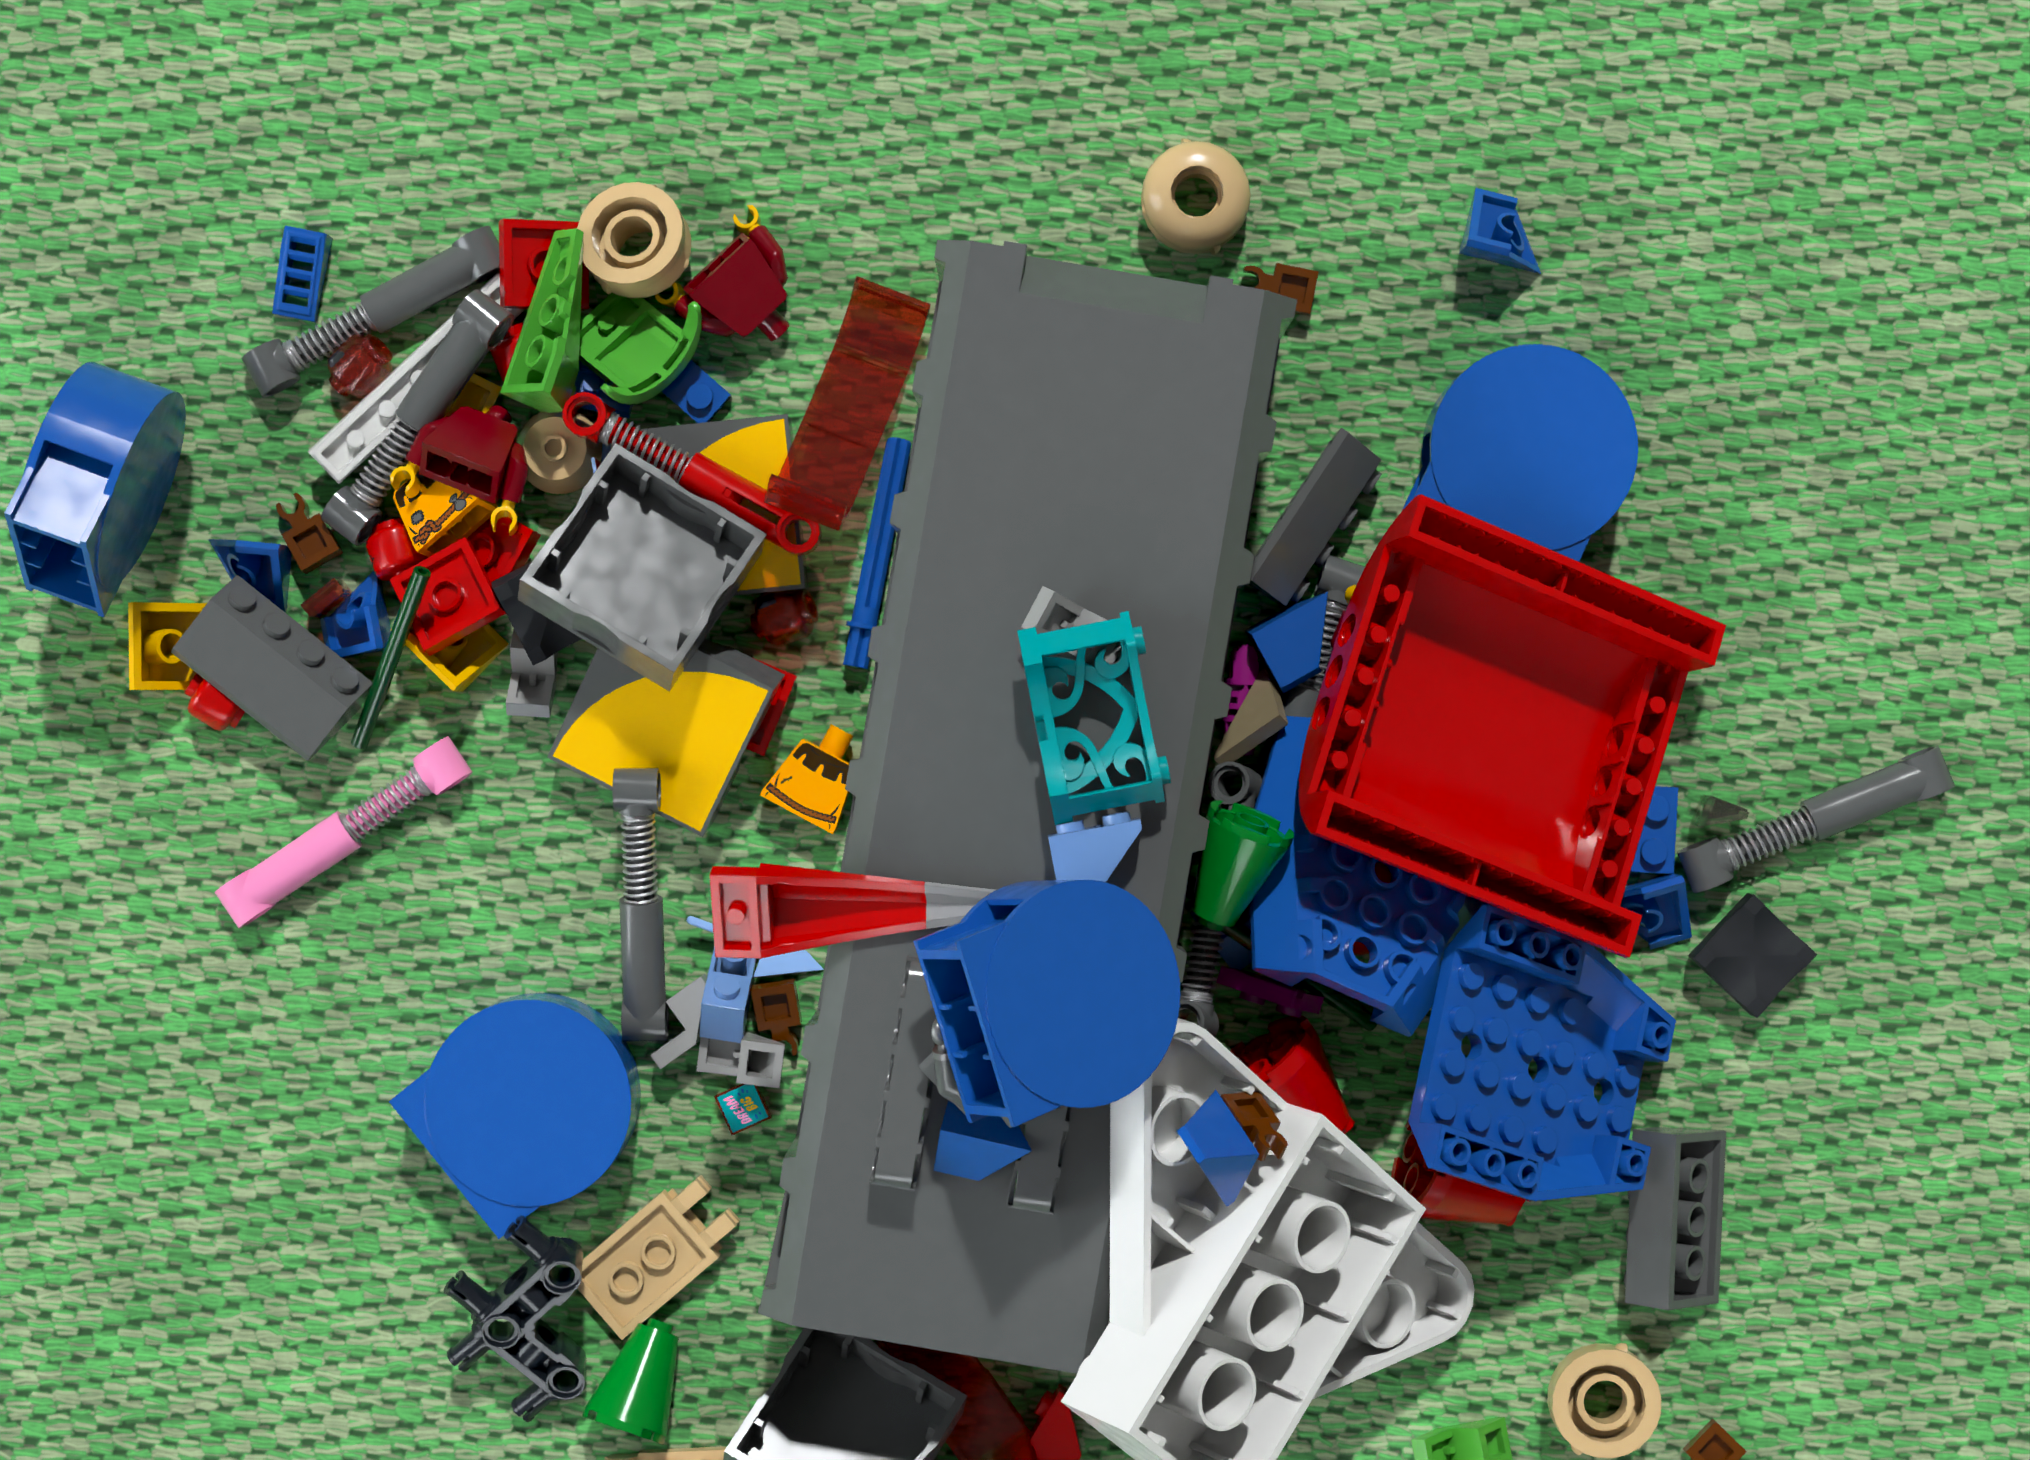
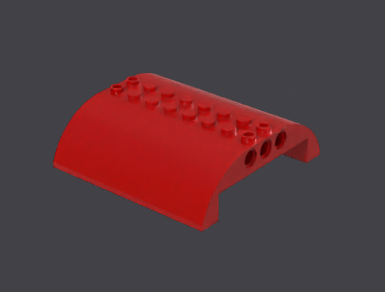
M1417 495L1393 521L1378 543L1364 568L1343 616L1311 717L1301 759L1299 805L1304 824L1311 834L1621 957L1630 958L1642 915L1621 907V901L1688 672L1715 666L1726 625L1427 496Z

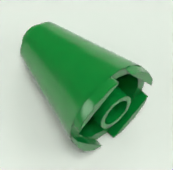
M1222 800L1211 802L1207 810L1206 819L1210 822L1205 850H1201L1193 911L1199 916L1198 922L1205 927L1217 931H1222L1224 926L1232 927L1236 924L1287 852L1294 839V833L1290 828L1285 835L1278 830L1281 822L1274 817L1238 803H1234L1231 810L1221 809Z
M649 1318L647 1325L638 1323L585 1406L582 1417L591 1420L595 1418L597 1422L651 1440L652 1434L655 1432L652 1441L664 1445L668 1431L679 1337L671 1334L674 1326Z

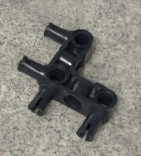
M521 1215L516 1219L517 1224L512 1222L509 1225L504 1238L529 1256V1260L494 1291H486L462 1270L456 1273L455 1277L457 1279L452 1277L447 1282L444 1294L453 1298L469 1311L473 1320L472 1330L447 1351V1357L454 1366L463 1361L458 1366V1369L462 1372H467L488 1350L496 1352L534 1382L511 1402L514 1412L520 1417L527 1411L523 1415V1420L531 1422L553 1400L573 1399L584 1390L587 1362L584 1350L567 1334L556 1332L540 1319L554 1305H562L581 1284L583 1251L582 1247L570 1238L547 1237L527 1221V1218ZM563 1264L569 1267L561 1268L557 1267L556 1265ZM498 1319H504V1320H507V1321H506V1322H501V1321H497V1320H498Z

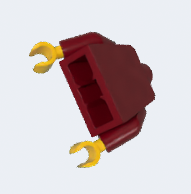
M747 205L748 210L754 216L750 223H740L737 216L733 215L736 228L741 234L684 288L677 282H674L672 284L674 294L670 299L665 300L659 294H656L655 298L667 307H675V312L685 320L687 318L688 305L693 301L697 302L701 307L702 314L701 331L724 337L737 332L744 338L758 327L770 341H774L789 327L787 320L776 310L788 297L783 288L788 279L784 252L767 227L761 225L757 209L753 205Z
M497 405L490 407L486 413L464 406L457 409L450 417L446 416L425 424L419 430L405 457L408 460L406 466L398 467L391 472L390 482L392 487L397 491L403 480L411 479L410 483L406 486L405 494L408 498L415 497L421 489V483L416 476L419 470L420 475L493 504H496L499 498L503 499L502 506L497 507L491 514L492 529L495 532L497 521L502 517H508L512 520L509 536L514 535L518 529V520L514 508L516 503H521L528 476V465L525 449L517 443L518 428L511 424L512 417L505 408Z

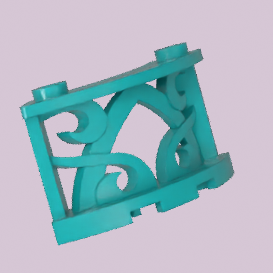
M1129 611L1119 612L1120 618L1037 634L1036 627L1017 630L1055 825L1073 822L1072 816L1151 800H1155L1156 803L1165 802L1163 785L1171 783L1166 756L1157 757L1138 659V655L1146 654L1142 627H1132ZM1120 642L1121 657L1115 663L1105 661L1104 654L1106 648L1097 653L1094 659V666L1085 663L1086 648ZM1077 650L1076 660L1049 656ZM1128 668L1133 695L1120 682L1114 679L1122 675ZM1067 674L1075 676L1071 694L1065 699L1057 698L1052 692L1053 686L1058 682H1062L1068 687ZM1084 680L1108 693L1123 708L1113 733L1099 751H1097L1089 737L1081 731L1070 727H1055L1053 718L1067 713L1076 705L1083 692ZM1137 718L1144 747L1137 743L1127 742ZM1073 741L1079 742L1086 749L1091 759L1084 764L1081 752H1079V756L1076 759H1068L1064 754L1068 743ZM1130 758H1138L1144 766L1146 781L1113 787L1106 768L1113 762L1120 774L1131 777L1125 769V764ZM1098 776L1105 789L1069 796V794L1089 784Z

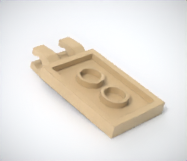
M702 1175L697 1177L679 1194L673 1188L668 1192L664 1189L583 1258L582 1279L577 1289L621 1340L629 1335L638 1323L642 1324L716 1261L721 1255L719 1250L723 1248L719 1240L736 1227L740 1221L734 1212L728 1208L706 1227L690 1209L712 1188Z

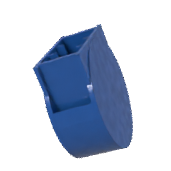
M1524 344L1508 347L1489 354L1475 362L1455 378L1435 402L1427 419L1422 437V467L1403 509L1417 495L1422 494L1579 562L1591 535L1605 525L1616 513L1626 498L1634 479L1638 460V435L1630 406L1620 388L1604 370L1591 360L1565 348L1542 344Z
M96 362L83 364L66 381L45 416L32 446L22 479L4 512L27 590L33 591V589L96 611L98 616L105 617L122 580L136 564L157 525L176 473L186 421L185 403L179 392Z
M1044 880L1013 883L981 899L959 923L913 941L968 1123H973L987 1116L1008 1117L1010 1126L1016 1127L1061 1106L1092 1108L1115 1102L1136 1090L1151 1076L1162 1061L1172 1041L1179 1016L1180 978L1171 942L1164 928L1149 908L1138 898L1115 885L1096 880Z
M530 993L501 1000L461 1023L444 1041L430 1069L392 1098L389 1103L497 1238L500 1239L504 1236L512 1222L517 1224L516 1219L522 1215L526 1218L540 1206L571 1198L592 1185L610 1168L622 1154L634 1132L640 1109L641 1089L638 1069L627 1042H623L620 1032L607 1018L589 1005L576 999L551 993Z

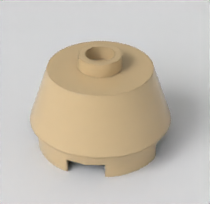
M539 412L524 425L517 440V443L525 449L528 465L527 480L536 488L552 494H567L584 487L594 474L591 458L595 457L600 462L602 460V442L596 444L589 439L587 440L575 435L566 427L562 412ZM577 412L576 421L580 427L584 428L593 425L586 416Z

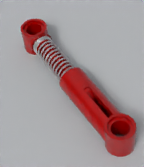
M580 392L571 396L566 401L562 411L563 421L566 427L578 437L589 439L596 444L602 442L605 446L612 445L613 447L617 443L668 474L688 492L715 502L767 534V541L797 556L807 555L819 546L822 538L821 526L817 519L809 512L802 510L699 452L690 458L688 457V452H685V454L681 453V448L675 450L674 444L671 447L668 446V440L664 441V443L661 442V436L655 439L653 438L654 433L648 435L647 429H644V431L640 430V425L636 428L633 427V421L629 424L626 423V418L620 417V414L616 413V409L607 405L595 394ZM584 405H594L598 410L597 421L590 427H580L576 421L577 411ZM743 498L780 518L778 524L776 525L741 506ZM796 521L807 522L811 528L809 540L802 545L792 544L787 538L788 527Z

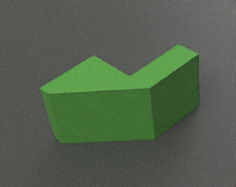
M1495 1417L1436 1428L1411 1439L1415 1460H1512L1505 1417Z

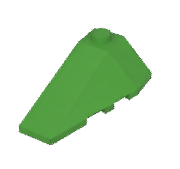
M577 228L554 232L500 392L543 413L562 412L566 401L575 395L576 392L575 381L579 372L584 234L583 231Z

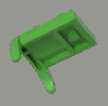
M611 293L580 321L579 361L609 384L604 383L601 386V390L616 402L626 405L646 402L667 388L692 359L701 335V307L695 301L688 305L687 318L682 330L645 299H632Z

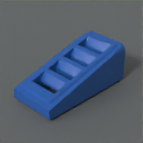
M290 226L284 227L272 314L316 323L333 240L331 236ZM297 243L315 246V254L296 251ZM293 260L313 264L312 272L292 268ZM290 277L311 281L310 289L290 286ZM292 295L307 298L308 306L285 303L286 296Z

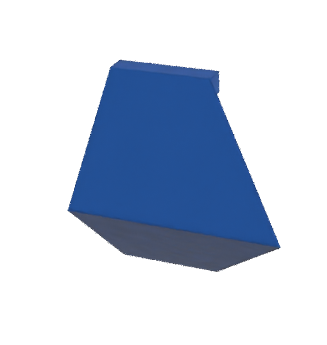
M1475 188L1459 254L1541 274L1516 210L1518 198Z
M208 539L231 580L236 575H239L286 613L292 553L288 546L242 540Z
M374 570L329 617L320 618L324 644L342 658L384 651L391 628L382 580L377 578Z
M1328 592L1284 608L1245 630L1254 648H1257L1256 651L1259 652L1258 654L1283 693L1321 672L1319 665Z
M1666 874L1626 886L1620 906L1642 915L1637 934L1648 942L1650 950L1692 938L1686 883L1682 875Z
M1215 1090L1188 1122L1176 1131L1227 1207L1235 1202L1260 1154L1217 1090Z
M948 1100L940 1129L933 1171L980 1181L1030 1153L1032 1150L1019 1126L1009 1128L1003 1119L998 1116H987L973 1123H968L966 1115L953 1102Z

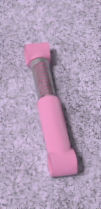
M447 736L419 753L413 758L414 765L410 767V770H406L405 776L399 774L400 779L398 781L393 779V784L387 783L386 789L380 787V793L374 791L373 798L367 796L368 801L361 800V806L355 804V810L348 809L349 814H341L339 811H336L254 868L241 873L217 889L215 894L237 927L240 929L272 909L277 902L362 846L360 839H365L366 834L371 835L372 830L377 831L378 825L384 827L385 821L390 822L391 817L397 818L398 813L403 814L404 808L410 809V804L416 805L417 800L422 801L423 796H429L431 793L438 796L473 773L450 737Z

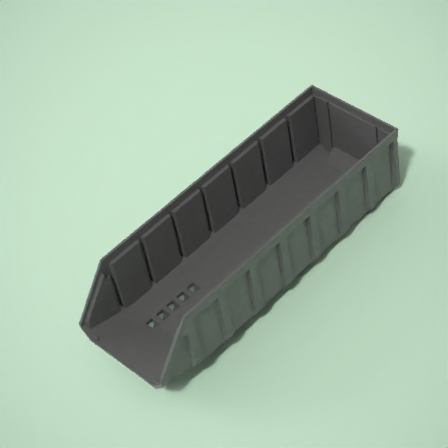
M937 240L934 258L939 277V287L927 358L916 363L912 392L918 405V412L904 492L895 494L890 524L897 532L882 625L872 627L867 656L876 662L860 758L850 760L845 789L853 794L840 872L994 890L1024 881L1056 880L1048 835L1057 833L1054 823L1017 630H1023L1021 626L1042 586L1055 591L1084 609L1107 620L1120 618L1119 612L1129 611L1132 627H1142L1146 654L1138 655L1143 688L1157 757L1166 756L1171 783L1163 785L1165 802L1156 803L1155 800L1072 817L1073 821L1083 820L1085 828L1102 825V816L1124 811H1129L1130 819H1141L1142 830L1106 883L1126 890L1138 898L1155 915L1171 942L1178 965L1180 983H1182L1187 953L1179 939L1194 852L1205 850L1210 821L1200 814L1216 719L1227 717L1232 688L1223 682L1234 611L1238 590L1250 583L1254 554L1245 549L1259 464L1272 451L1277 423L1268 416L1280 339L1294 319L1297 300L1263 289L1233 285V279L1210 275L1207 285H1200L1027 256V244L1004 241V245L1000 246L966 240ZM1067 652L1049 655L1076 660L1075 656ZM1128 668L1122 675L1114 679L1120 682L1133 695ZM1067 674L1068 687L1065 683L1058 682L1052 688L1053 694L1060 699L1067 698L1073 690L1075 676ZM1084 680L1083 692L1076 705L1067 713L1053 719L1055 727H1070L1084 733L1093 742L1097 751H1099L1113 733L1123 708L1108 693ZM1137 718L1127 742L1137 743L1144 747ZM1077 741L1070 742L1065 747L1064 754L1070 760L1076 759L1079 756V752L1083 756L1084 764L1091 759L1086 749ZM1130 758L1125 764V769L1131 777L1120 774L1113 762L1106 768L1113 787L1146 781L1144 766L1138 758ZM1098 776L1089 784L1069 794V796L1105 789ZM949 926L828 945L818 1008L806 1024L801 1055L809 1062L796 1137L783 1158L779 1186L785 1190L758 1313L791 1326L1077 1374L1082 1362L1090 1355L1110 1323V1103L1092 1108L1061 1106L1018 1125L1032 1151L980 1181L933 1171L940 1129L948 1100L938 1093L937 1086L919 1068V1065L932 1053L933 1047L937 1045L931 1036V1029L936 1015L913 941Z

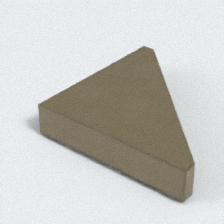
M1266 667L1260 670L1213 755L1214 760L1218 764L1236 761L1288 724L1277 683Z

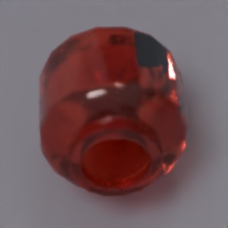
M353 334L327 359L328 369L331 373L329 382L338 393L345 397L351 394L357 398H365L392 372V364L390 362L393 359L392 353L379 338L372 334L367 336Z
M786 590L760 595L755 602V613L751 614V624L759 638L765 637L771 645L783 647L807 638L813 632L814 623L818 621L819 616L815 601L807 590Z

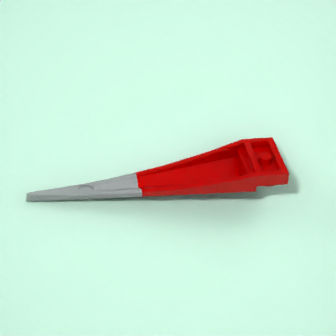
M760 863L759 867L713 866L709 876L715 957L761 959L853 940L952 926L959 923L981 899L996 890Z

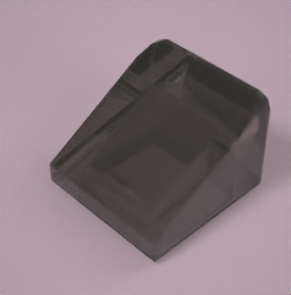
M1703 795L1699 799L1690 825L1701 827L1747 819L1750 812H1747L1748 809L1717 797Z

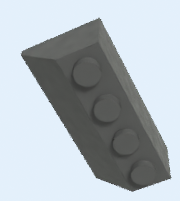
M1343 428L1334 434L1254 556L1250 583L1248 585L1281 607H1285L1289 600L1295 604L1298 603L1310 584L1304 577L1313 564L1319 568L1323 565L1334 548L1328 542L1337 528L1342 531L1346 530L1358 511L1352 504L1361 491L1368 495L1382 475V473L1376 470L1381 459Z
M236 575L209 600L171 651L172 654L307 761L360 710L372 685V681L239 575Z
M1669 1127L1633 1129L1632 1141L1650 1146L1651 1151L1643 1189L1628 1191L1629 1222L1626 1231L1625 1303L1663 1310L1719 1303L1726 1130Z

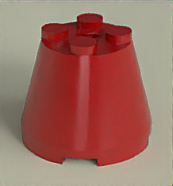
M1288 1016L1274 1021L1268 1026L1270 1033L1256 1037L1246 1046L1241 1041L1230 1050L1231 1053L1287 1103L1323 1114L1344 1134L1354 1126L1355 1122L1349 1114L1319 1035L1306 1017Z
M1407 1121L1405 1127L1407 1128V1130L1412 1131L1409 1122ZM1413 1132L1406 1139L1402 1158H1394L1391 1177L1426 1208L1420 1219L1502 1224L1509 1227L1514 1224L1526 1200L1429 1169Z

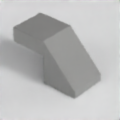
M1042 586L1021 628L1036 627L1037 634L1106 621L1107 619ZM1120 642L1086 648L1085 662L1094 666V659L1097 653L1106 648L1104 654L1105 661L1115 663L1121 657ZM1077 650L1069 651L1067 653L1076 657Z
M514 629L510 644L512 674L506 698V713L512 716L550 718L556 690L558 652L533 666Z
M706 974L700 976L666 1001L685 1030L650 1055L660 1069L700 1041L701 1003L707 981Z
M746 1031L741 1043L700 1037L696 1071L737 1076L736 1083L780 1088L785 1044Z

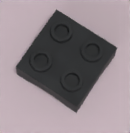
M530 562L492 581L491 584L534 666L563 648L582 640V638L517 600L520 579L532 563Z
M1746 893L1688 955L1744 1010L1756 1018L1764 1012L1778 993L1817 956L1754 894Z

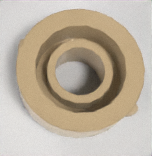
M1182 138L1180 144L1163 152L1148 169L1141 195L1144 219L1154 236L1167 247L1182 253L1200 254L1210 252L1212 255H1215L1222 246L1234 238L1244 223L1251 197L1249 180L1238 160L1224 148L1209 142L1191 141ZM1189 178L1206 180L1212 185L1216 193L1217 202L1215 207L1203 216L1193 217L1185 214L1179 209L1175 201V191L1181 182Z
M631 182L612 186L598 194L587 205L580 217L577 229L584 232L583 262L607 294L612 292L618 296L632 299L646 298L659 294L679 279L685 268L689 265L691 254L689 226L673 199L663 190L657 188L656 185ZM642 232L653 234L650 245L639 255L624 256L620 254L621 247L634 234Z
M1595 1343L1580 1347L1569 1353L1558 1364L1551 1376L1547 1399L1550 1416L1558 1431L1571 1444L1573 1452L1577 1455L1584 1453L1597 1458H1617L1628 1455L1639 1449L1651 1437L1658 1425L1661 1415V1394L1658 1383L1652 1372L1636 1355L1628 1351L1626 1343L1616 1345ZM1600 1381L1615 1382L1620 1386L1623 1396L1622 1403L1617 1411L1606 1418L1592 1417L1585 1411L1584 1406L1586 1392L1590 1386Z

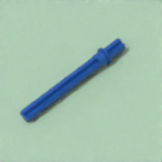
M892 437L886 441L852 619L846 622V626L850 627L843 665L868 669L870 657L867 655L872 627H876L895 532L890 524L895 494L902 493L911 450V442L906 439Z

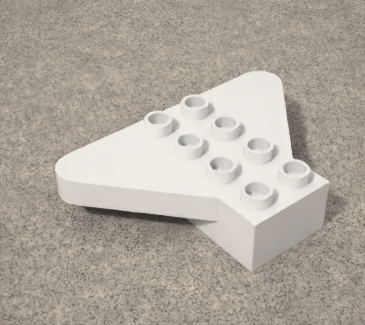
M1178 1018L1170 1046L1155 1071L1140 1087L1129 1095L1110 1103V1323L1090 1355L1082 1362L1076 1378L1061 1402L1135 1460H1277L1313 1399L1434 1347L1455 1336L1466 1323L1473 1307L1475 1289L1472 1274L1458 1257L1419 1223L1426 1208L1323 1114L1287 1103L1206 1029L1193 1022ZM1215 1090H1217L1220 1096L1221 1094L1242 1092L1252 1095L1254 1091H1259L1281 1122L1277 1132L1283 1135L1288 1146L1281 1160H1278L1271 1150H1269L1265 1161L1257 1159L1235 1202L1226 1207L1176 1130L1188 1122Z

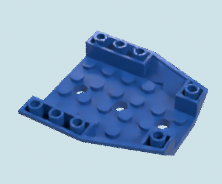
M1286 716L1288 724L1276 733L1254 809L1279 820L1281 824L1278 830L1284 835L1290 828L1294 833V839L1287 852L1250 902L1252 970L1291 987L1305 978L1311 979L1373 1006L1370 1021L1410 1037L1433 1005L1444 949L1480 907L1488 903L1311 834L1304 824L1299 805L1301 759L1311 717ZM1376 862L1387 866L1391 873L1390 883H1384L1377 877L1375 873ZM1354 942H1360L1367 947L1370 956L1368 963H1363L1355 957L1353 953Z
M1488 904L1482 905L1444 949L1408 1122L1427 1167L1529 1201L1642 1190L1651 1147L1629 1140L1644 1061L1668 1062L1676 1020L1591 944ZM1465 1036L1469 1038L1471 1043V1050L1467 1057H1465L1461 1050V1043ZM1532 1059L1537 1064V1075L1534 1080H1532L1528 1072ZM1597 1082L1602 1087V1097L1599 1102L1594 1097V1088Z

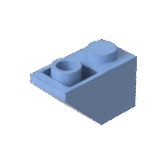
M1129 811L1102 816V825L1085 828L1083 820L1056 825L1057 833L1048 835L1056 880H1096L1106 882L1142 830L1141 819H1130Z
M714 948L701 1003L699 1037L741 1043L749 1014L751 987L754 982L753 976L757 958L715 957Z

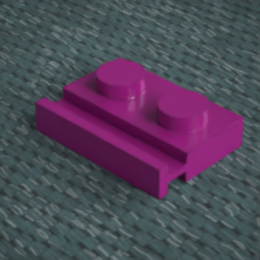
M1221 966L1216 982L1241 991L1239 996L1241 999L1264 1005L1265 1000L1277 1004L1276 1011L1297 1018H1301L1303 1011L1319 1014L1324 997L1264 976Z

